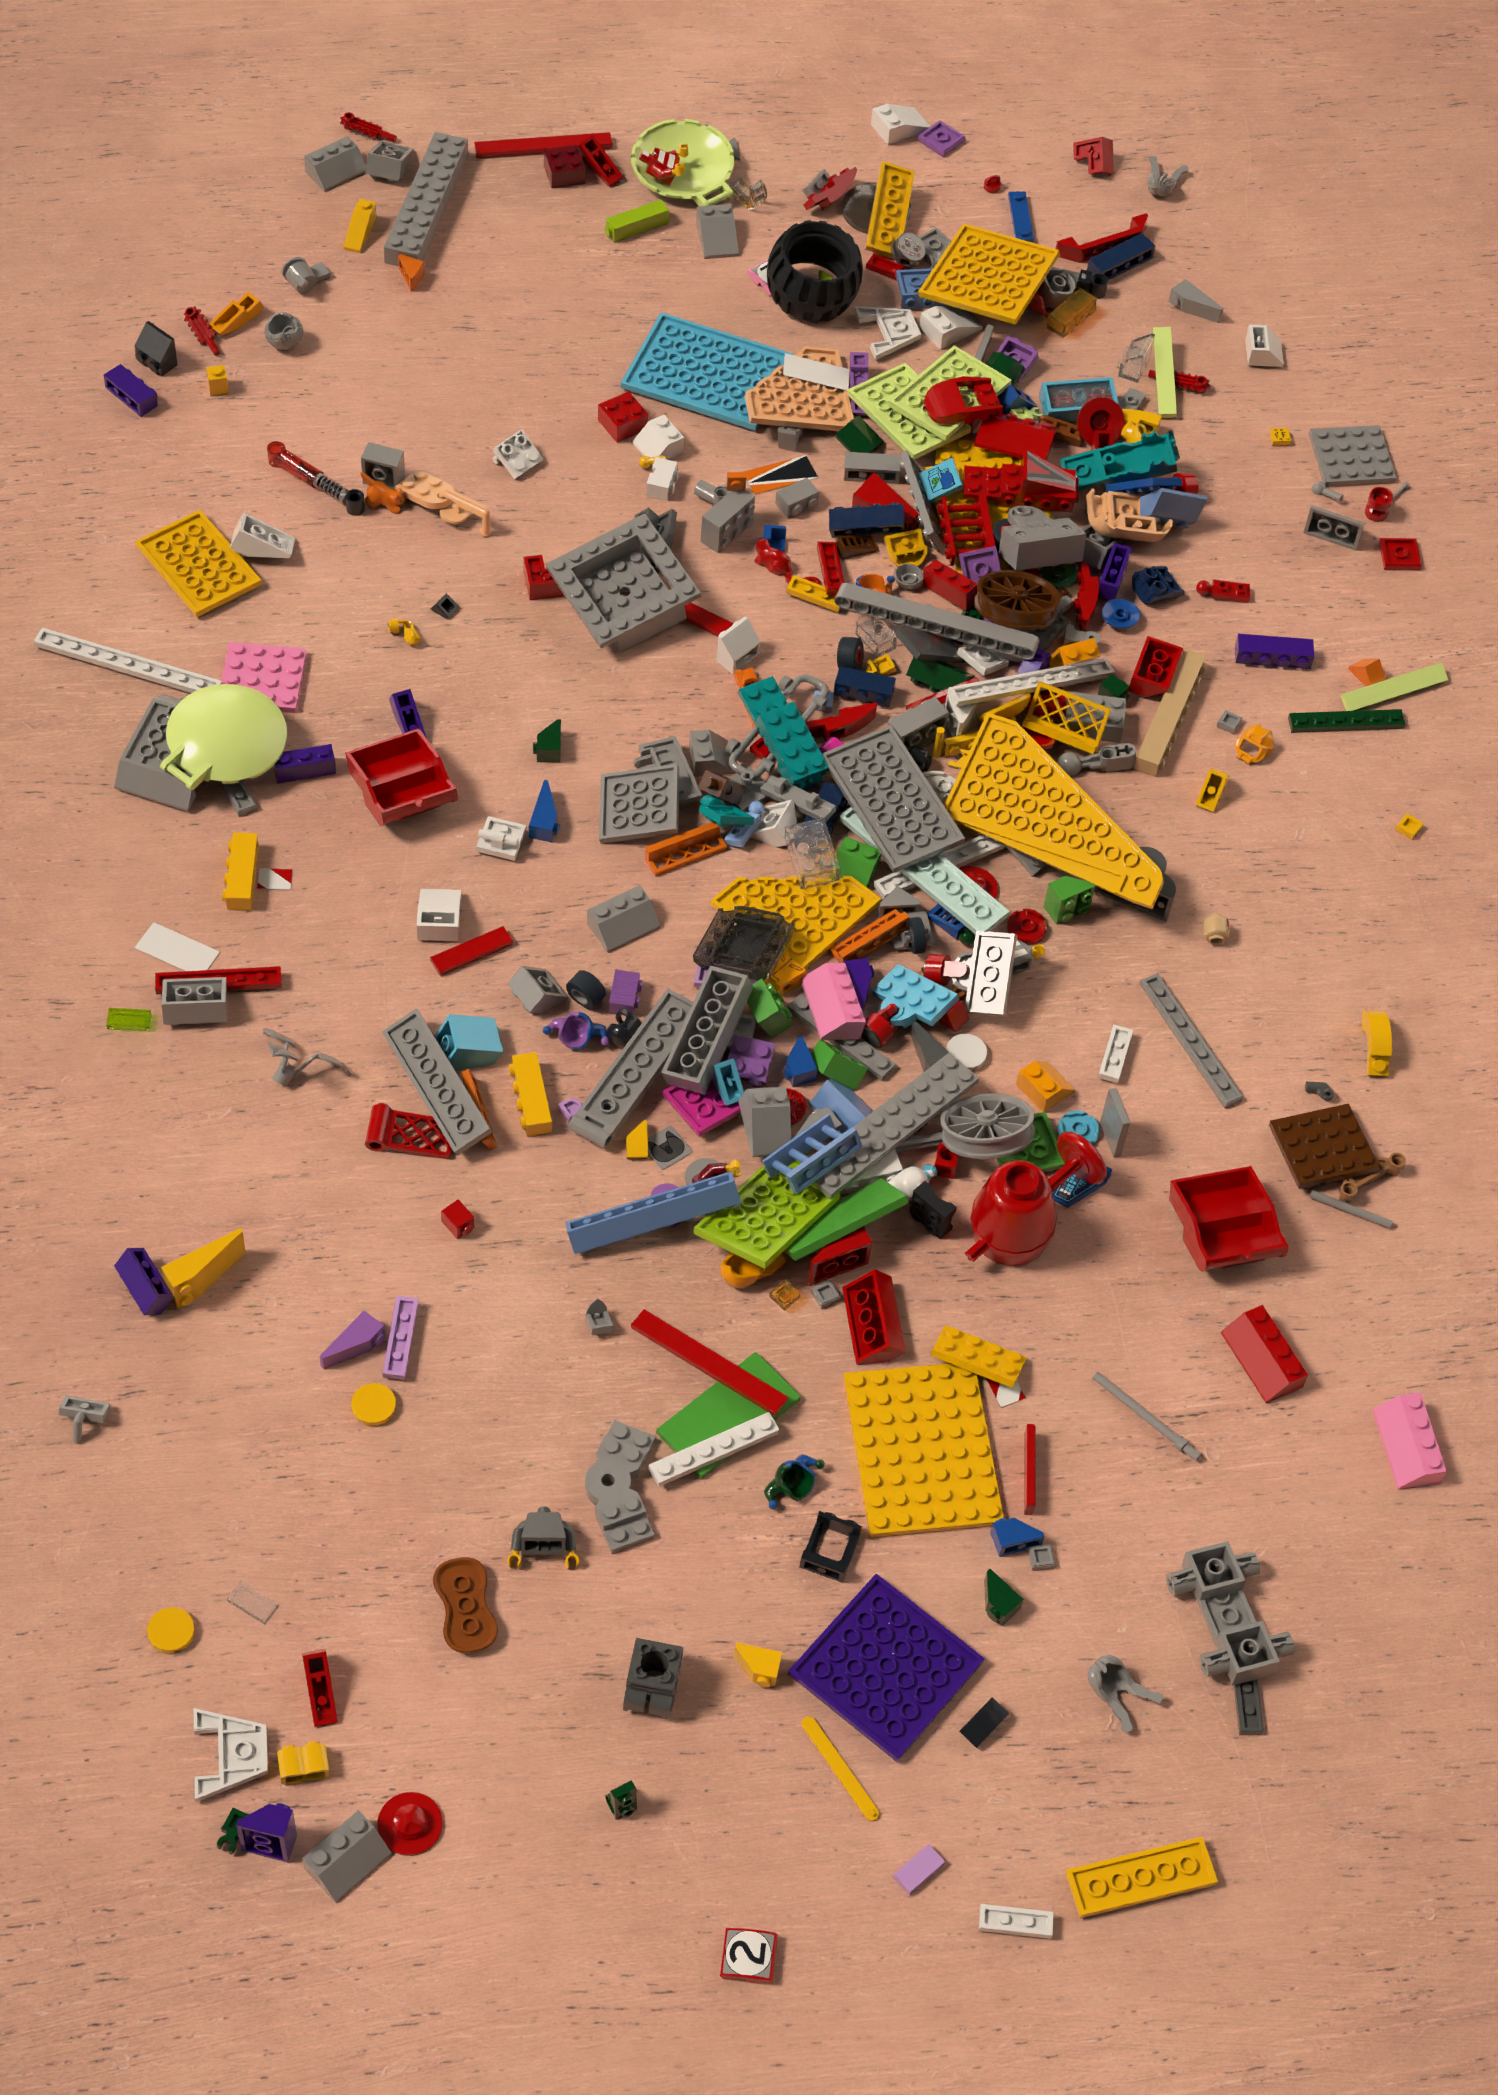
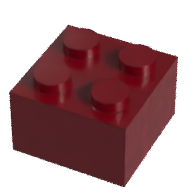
M578 145L544 149V168L551 188L585 184V165Z

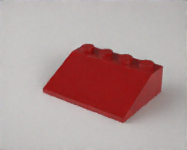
M992 414L989 415V419L981 422L974 446L1019 458L1023 457L1024 451H1029L1046 461L1053 447L1057 427H1053L1050 423H1037L1031 418L1021 419L1015 414H1002V416Z

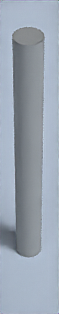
M1312 1190L1309 1197L1386 1228H1391L1392 1220Z

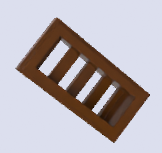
M871 535L836 537L837 550L841 559L877 551Z

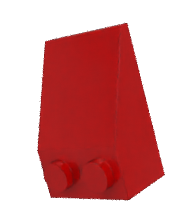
M864 1226L827 1244L811 1260L808 1279L810 1286L869 1264L872 1241Z

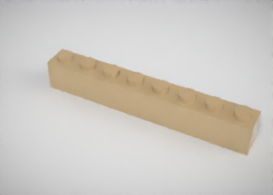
M1184 648L1169 690L1164 693L1136 757L1134 770L1156 777L1158 770H1163L1166 762L1164 756L1168 757L1172 748L1170 742H1175L1178 734L1176 729L1181 728L1184 720L1181 717L1182 715L1186 716L1189 709V704L1187 703L1188 701L1192 702L1195 691L1193 689L1198 688L1201 677L1199 675H1204L1207 664L1204 663L1206 655Z

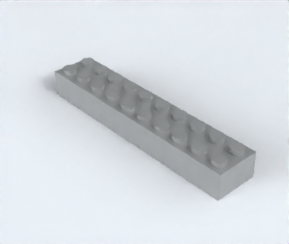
M438 132L434 133L385 243L384 262L386 264L398 266L399 254L423 261L468 157V139Z

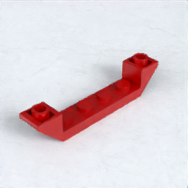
M1145 213L1132 217L1130 229L1082 245H1078L1073 237L1059 240L1056 243V250H1059L1060 253L1059 257L1081 263L1132 237L1144 234L1148 214Z

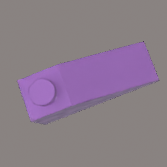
M363 1311L319 1356L320 1366L323 1369L369 1352L375 1346H379L385 1338L384 1325L366 1311Z

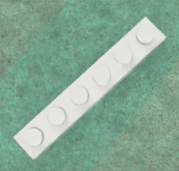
M767 1412L649 1464V1471L658 1487L771 1438L779 1434V1428L770 1412Z

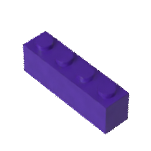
M1239 633L1237 635L1235 663L1311 669L1314 660L1313 639Z

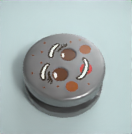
M910 232L901 234L891 246L894 260L906 268L916 266L924 258L926 252L923 241L917 235Z

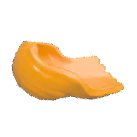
M730 1253L721 1263L720 1274L723 1280L731 1287L745 1288L752 1285L756 1280L773 1274L784 1265L786 1258L781 1253L764 1269L738 1255Z

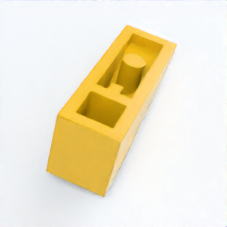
M364 199L358 200L343 246L344 250L361 252L377 219L376 202Z

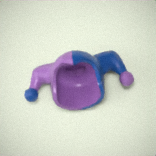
M572 1012L565 1018H555L548 1026L543 1027L545 1035H549L552 1030H559L560 1041L571 1049L585 1047L591 1037H600L601 1044L604 1046L610 1043L607 1037L606 1026L593 1023L590 1017L582 1012Z

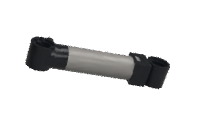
M1062 269L1064 270L1062 273L1065 275L1069 274L1074 279L1076 285L1074 289L1076 290L1075 294L1087 297L1089 291V295L1095 299L1105 297L1108 286L1107 276L1099 273L1092 276L1093 272L1082 269L1080 273Z

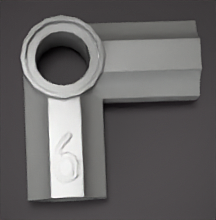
M700 480L694 489L695 495L713 503V506L730 492L726 489V483L723 486L715 487L703 480Z

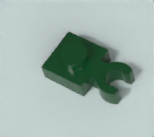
M232 1808L221 1828L222 1832L226 1835L218 1839L217 1849L220 1850L223 1844L230 1843L231 1846L228 1849V1853L232 1855L235 1852L236 1840H239L237 1822L249 1814Z

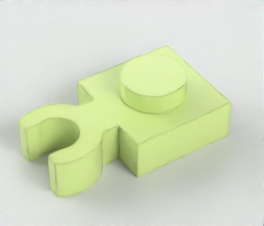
M1026 407L1010 409L1009 414L1017 415L1018 418H1031L1035 421H1039V417L1043 415L1042 413L1037 414L1038 407H1033L1031 410H1028Z

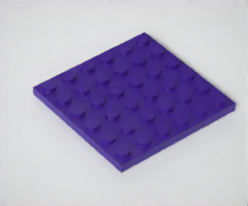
M875 1574L788 1670V1675L893 1760L898 1762L984 1663L985 1658L882 1577Z

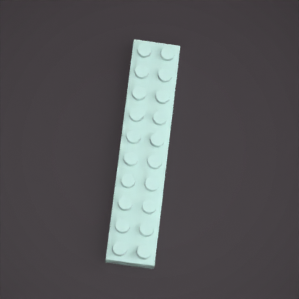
M852 807L840 815V821L869 846L877 848ZM941 854L900 870V872L974 934H976V931L990 932L1009 916L1010 911Z

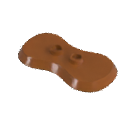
M460 1557L443 1562L435 1570L433 1585L445 1606L444 1639L447 1645L456 1652L472 1653L484 1650L494 1643L498 1635L496 1619L490 1612L485 1599L487 1586L486 1569L480 1561L470 1557Z

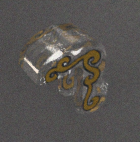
M739 178L736 182L729 185L734 193L733 199H739L741 204L750 210L756 209L767 198V188L762 180L751 186L744 179Z

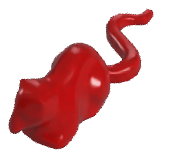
M768 539L759 540L756 543L758 555L754 560L755 563L766 567L769 572L775 575H785V580L789 584L792 579L790 557L784 552L772 548ZM809 576L803 578L821 585L820 580L816 577Z

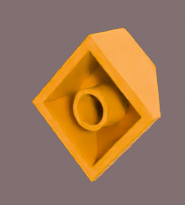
M1033 1061L1021 1069L1016 1085L1042 1112L1047 1111L1075 1092V1089L1046 1061Z

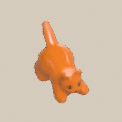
M360 472L362 479L368 484L365 503L372 509H377L382 504L394 514L400 513L401 509L398 505L406 501L401 492L402 488L393 490L384 482L374 481L366 473Z

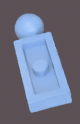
M753 801L749 805L748 814L755 817L754 824L745 825V827L733 825L724 839L726 845L744 847L761 821L760 816L764 812V805L761 802Z

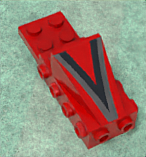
M1024 451L1021 465L1002 464L1001 468L964 465L963 499L978 500L979 494H986L987 501L999 502V507L1031 506L1044 511L1073 513L1074 504L1078 503L1079 492H1076L1079 478L1076 477V470L1058 468L1031 452Z

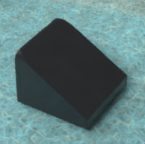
M446 593L430 609L445 619H449L460 606Z

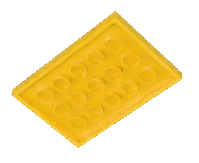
M201 510L135 541L138 550L196 618L262 585L258 575L239 554L230 549L231 544Z

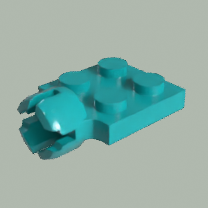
M707 794L700 801L703 805H700L699 812L706 816V819L717 822L718 826L728 827V824H733L737 827H745V825L754 824L755 817L735 806L725 805L723 799L714 795Z

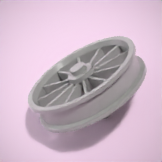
M978 1094L962 1098L949 1105L941 1114L942 1142L951 1152L974 1159H994L1015 1154L1026 1148L1034 1139L1033 1109L1024 1100L1005 1094Z

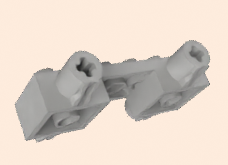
M1229 1541L1187 1551L1182 1563L1183 1570L1167 1573L1166 1582L1172 1596L1193 1591L1217 1650L1203 1653L1199 1656L1203 1674L1209 1677L1227 1672L1232 1686L1276 1674L1280 1663L1279 1658L1293 1655L1295 1653V1646L1289 1632L1272 1636L1268 1635L1263 1621L1256 1622L1242 1590L1245 1577L1260 1573V1565L1256 1553L1249 1552L1235 1556Z

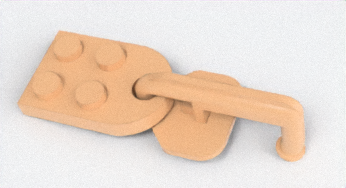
M418 469L395 486V490L402 488L403 497L423 507L439 509L441 519L451 524H460L473 514L481 517L482 528L480 529V534L484 537L490 536L489 509L455 492L450 484Z

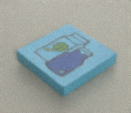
M953 458L919 473L930 504L964 488Z

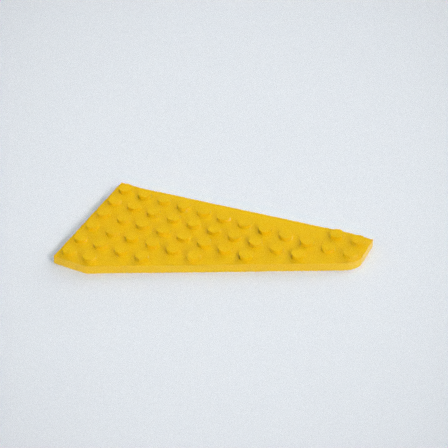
M987 712L944 804L954 822L1079 879L1088 881L1132 903L1153 909L1164 883L1160 868L1016 721Z

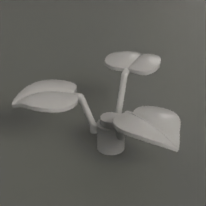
M263 1029V1035L268 1034L282 1041L284 1045L283 1048L273 1042L268 1043L272 1057L282 1056L280 1064L272 1077L274 1081L287 1086L292 1076L296 1078L298 1073L314 1059L324 1060L340 1067L348 1077L349 1072L340 1061L320 1052L315 1053L294 1071L295 1066L290 1064L288 1059L290 1058L298 1062L300 1059L288 1051L289 1045L295 1047V1042L274 1030Z

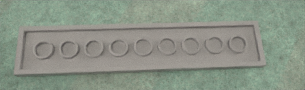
M948 1053L855 1125L853 1128L857 1130L863 1147L812 1184L829 1199L833 1198L979 1082V1077L952 1054Z

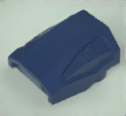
M1167 566L1146 567L1142 571H1136L1132 576L1133 590L1139 599L1145 603L1178 598L1185 593L1169 573Z

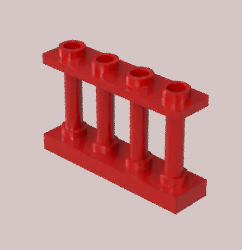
M979 494L978 500L974 504L947 505L946 497L941 498V504H938L937 511L938 515H941L940 529L944 530L943 544L947 547L945 549L946 560L949 559L950 566H954L955 557H959L960 553L978 550H955L954 542L980 541V543H983V547L979 549L995 546L986 494ZM975 512L978 513L977 519L950 520L949 513ZM977 526L981 530L980 534L952 535L951 527Z

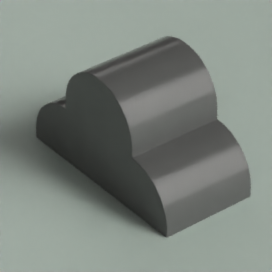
M1151 847L1139 848L1160 868L1163 875L1164 883L1153 909L1132 903L1095 886V892L1165 922L1169 918L1176 893L1174 881L1165 874L1167 862L1164 855Z

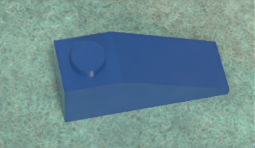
M544 780L529 823V838L552 843L554 835L557 836L559 833L560 824L557 823V813L549 782Z

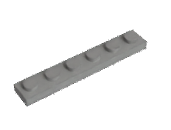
M800 994L787 1008L791 1014L818 1033L807 998ZM862 1038L827 1040L847 1056L861 1062L868 1069L867 1071L881 1081L895 1069L896 1064Z

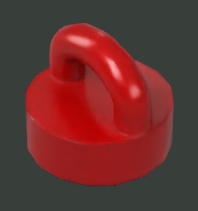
M993 175L986 178L984 189L989 193L998 192L1001 187L1000 176Z

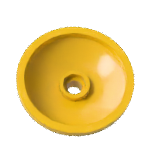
M1030 692L987 712L1015 721V716L1020 714L1029 703L1031 694ZM987 712L978 715L977 719L983 722Z

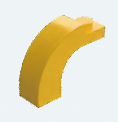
M1362 1010L1361 1031L1366 1033L1368 1044L1366 1074L1389 1076L1390 1056H1392V1033L1389 1017L1385 1011Z

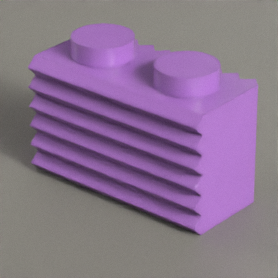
M615 969L609 1000V1013L617 1014L623 1008L634 1014V1009H639L640 997H637V993L642 992L643 987L640 973Z

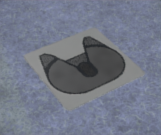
M668 1126L648 1138V1154L662 1170L692 1153L691 1148L672 1126Z

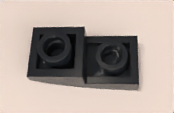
M992 1697L959 1732L977 1748L1009 1713Z

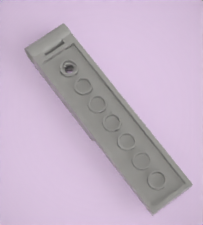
M667 988L577 1113L571 1118L568 1124L569 1130L604 1149L607 1148L659 1077V1071L669 1057L693 1001Z

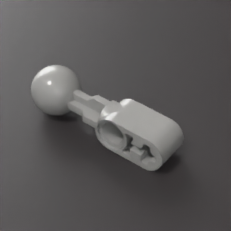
M1130 743L1104 746L1098 753L1089 754L1086 757H1079L1073 752H1066L1058 758L1057 764L1070 777L1077 775L1081 768L1087 767L1092 769L1100 768L1105 772L1130 769L1135 765L1136 747Z

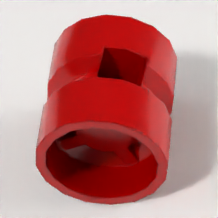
M1375 487L1371 490L1365 507V515L1369 520L1381 522L1388 517L1393 501V493L1389 489Z

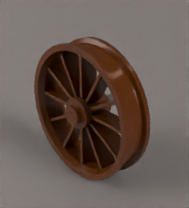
M999 570L985 574L978 581V592L974 599L975 608L983 617L993 623L1018 630H1036L1051 625L1057 617L1060 594L1050 582L1039 576L1022 571Z

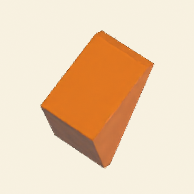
M399 254L398 268L410 291H414L425 275L424 261Z
M1362 659L1348 668L1365 687L1386 680L1380 659Z

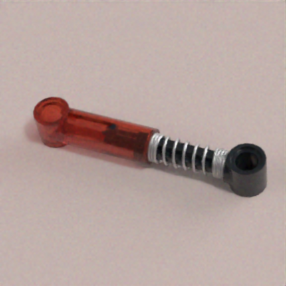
M273 441L268 444V462L272 467H281L313 488L317 487L322 491L324 490L325 493L343 503L350 515L358 516L365 511L364 494L358 489H343V486H339L338 483L335 484V481L331 482V479H327V476L321 470L286 450L282 442Z

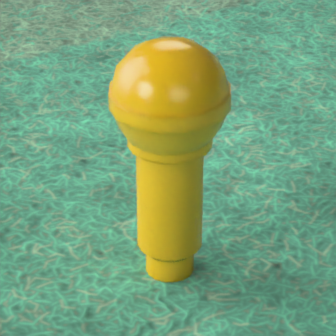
M642 456L639 459L640 467L648 468L653 465L656 457ZM656 456L657 458L667 459L666 456Z

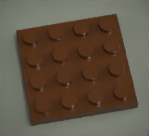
M1349 1103L1270 1120L1269 1127L1298 1189L1379 1172L1380 1166Z

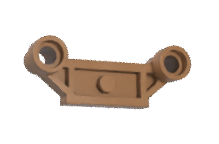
M1392 1153L1389 1158L1377 1157L1374 1154L1380 1166L1379 1172L1343 1179L1339 1190V1200L1350 1204L1359 1189L1382 1175L1388 1173L1391 1176H1397L1405 1166V1156L1401 1153Z

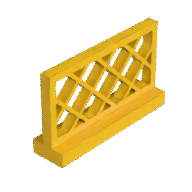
M1039 681L1022 726L1094 754L1099 749L1100 740L1112 709ZM1041 688L1048 689L1052 697L1043 701L1040 695ZM1061 695L1067 697L1069 705L1062 708L1057 701V697ZM1053 699L1058 710L1048 713L1044 703ZM1079 702L1085 704L1087 712L1080 715L1074 706ZM1039 705L1042 706L1045 716L1040 718L1032 715L1034 708ZM1071 706L1075 717L1066 720L1062 710ZM1097 709L1105 712L1103 720L1096 722L1092 713ZM1059 712L1063 720L1058 725L1053 723L1050 715ZM1089 713L1093 724L1084 727L1080 717ZM1077 719L1081 728L1076 732L1072 731L1068 722ZM1095 726L1098 733L1096 740L1088 736L1086 729Z

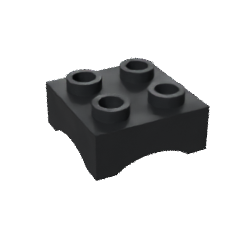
M924 1181L913 1191L909 1213L914 1220L920 1221L932 1235L942 1239L952 1230L953 1225L951 1221L957 1207L950 1202L940 1199L933 1192L931 1185Z

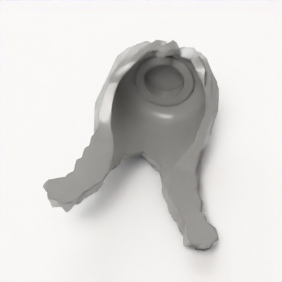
M1149 157L1151 173L1147 177L1148 190L1151 194L1159 195L1160 197L1170 195L1176 187V182L1180 176L1188 172V166H1181L1169 178H1167V173L1160 177L1157 157Z
M1113 1655L1102 1656L1089 1668V1684L1097 1696L1112 1708V1712L1116 1717L1121 1720L1123 1732L1129 1733L1132 1731L1133 1726L1128 1712L1125 1711L1121 1702L1117 1699V1691L1127 1690L1136 1697L1148 1699L1156 1704L1161 1703L1164 1699L1161 1693L1151 1692L1134 1682L1123 1662L1118 1657Z

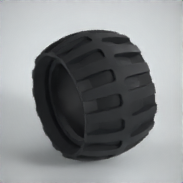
M807 220L803 223L792 225L777 239L767 263V283L773 301L781 307L784 313L790 314L795 319L801 321L807 320L812 323H818V321H830L835 316L841 315L857 296L862 282L863 263L858 245L855 244L853 237L849 233L844 232L837 225L828 224L826 221L816 222ZM799 263L818 265L831 271L837 278L832 280L811 278L797 271L792 265Z

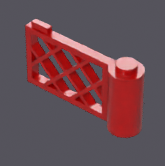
M378 1103L372 1106L365 1146L372 1151L388 1149L449 1159L451 1153V1146L445 1136L437 1129L439 1126L433 1116L392 1110L385 1103ZM396 1118L405 1119L408 1124L400 1128L395 1122ZM426 1122L429 1128L421 1132L416 1124ZM412 1127L417 1135L409 1139L404 1131ZM434 1131L439 1138L430 1142L425 1135ZM399 1134L405 1140L402 1144L391 1143L392 1138ZM421 1138L426 1145L419 1148L413 1142ZM442 1141L447 1150L446 1152L437 1151L434 1145Z

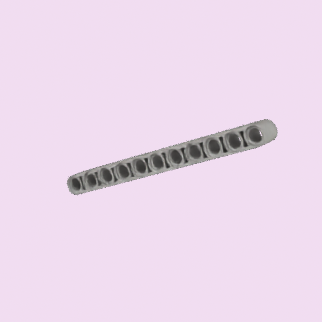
M850 583L841 584L834 600L835 604L843 609L1026 660L1034 658L1039 645L1038 637L1030 633Z

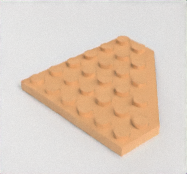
M804 346L798 354H794V356L842 367L839 349ZM784 364L773 370L771 375L764 377L753 389L750 388L745 394L749 421L753 424L840 431L850 420L854 419L850 399L847 395L848 391L783 375Z

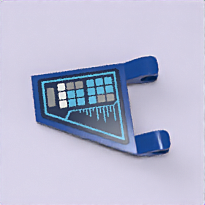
M1106 1166L1107 1177L1101 1184H1089L1073 1174L1052 1192L1054 1201L1067 1208L1071 1207L1104 1186L1111 1177L1112 1169Z

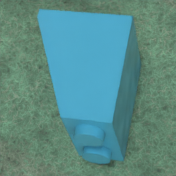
M449 1014L435 1034V1038L455 1071L495 1064L503 1053V1045L500 1042L499 1029L496 1026L495 1018Z

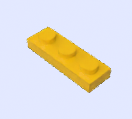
M793 575L786 588L787 594L839 612L840 607L834 601L836 595H826L825 586Z

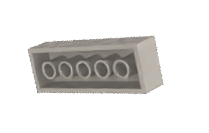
M714 966L709 967L661 1072L667 1084L705 1095L713 1078V1065L720 1062L752 992L753 986L748 975Z

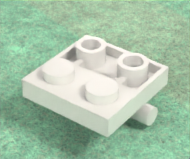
M522 429L493 448V452L496 454L492 458L493 462L497 464L501 461L514 480L543 460V457Z
M488 816L483 830L479 829L478 837L480 838L476 846V852L515 861L526 833V825Z

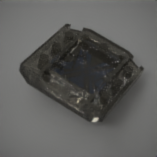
M734 906V910L724 911L723 908H719L693 954V962L704 970L714 966L748 975L749 979L766 980L771 977L794 934L795 924L785 921L784 916L780 913L745 906Z

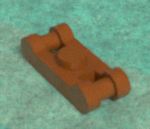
M1041 415L1039 417L1038 423H1050L1053 427H1057L1056 438L1068 441L1075 447L1081 445L1082 438L1078 432L1077 425L1048 415Z

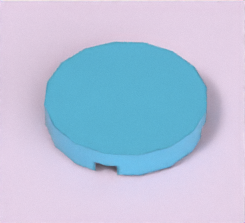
M1074 1110L1063 1115L1057 1126V1134L1060 1136L1063 1132L1072 1131L1083 1136L1093 1145L1099 1136V1124L1093 1116L1087 1115L1086 1112Z

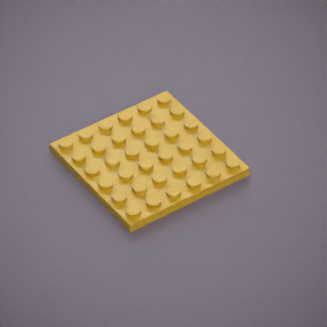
M963 223L919 289L918 296L1016 325L1060 256L1059 250Z

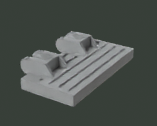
M676 736L639 745L638 750L641 757L633 760L634 767L638 769L678 764L679 806L702 799L701 791Z

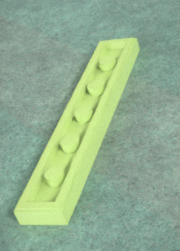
M1153 327L1158 415H1161L1162 418H1176L1171 327Z
M1441 662L1344 693L1340 696L1346 711H1356L1446 682L1448 677Z

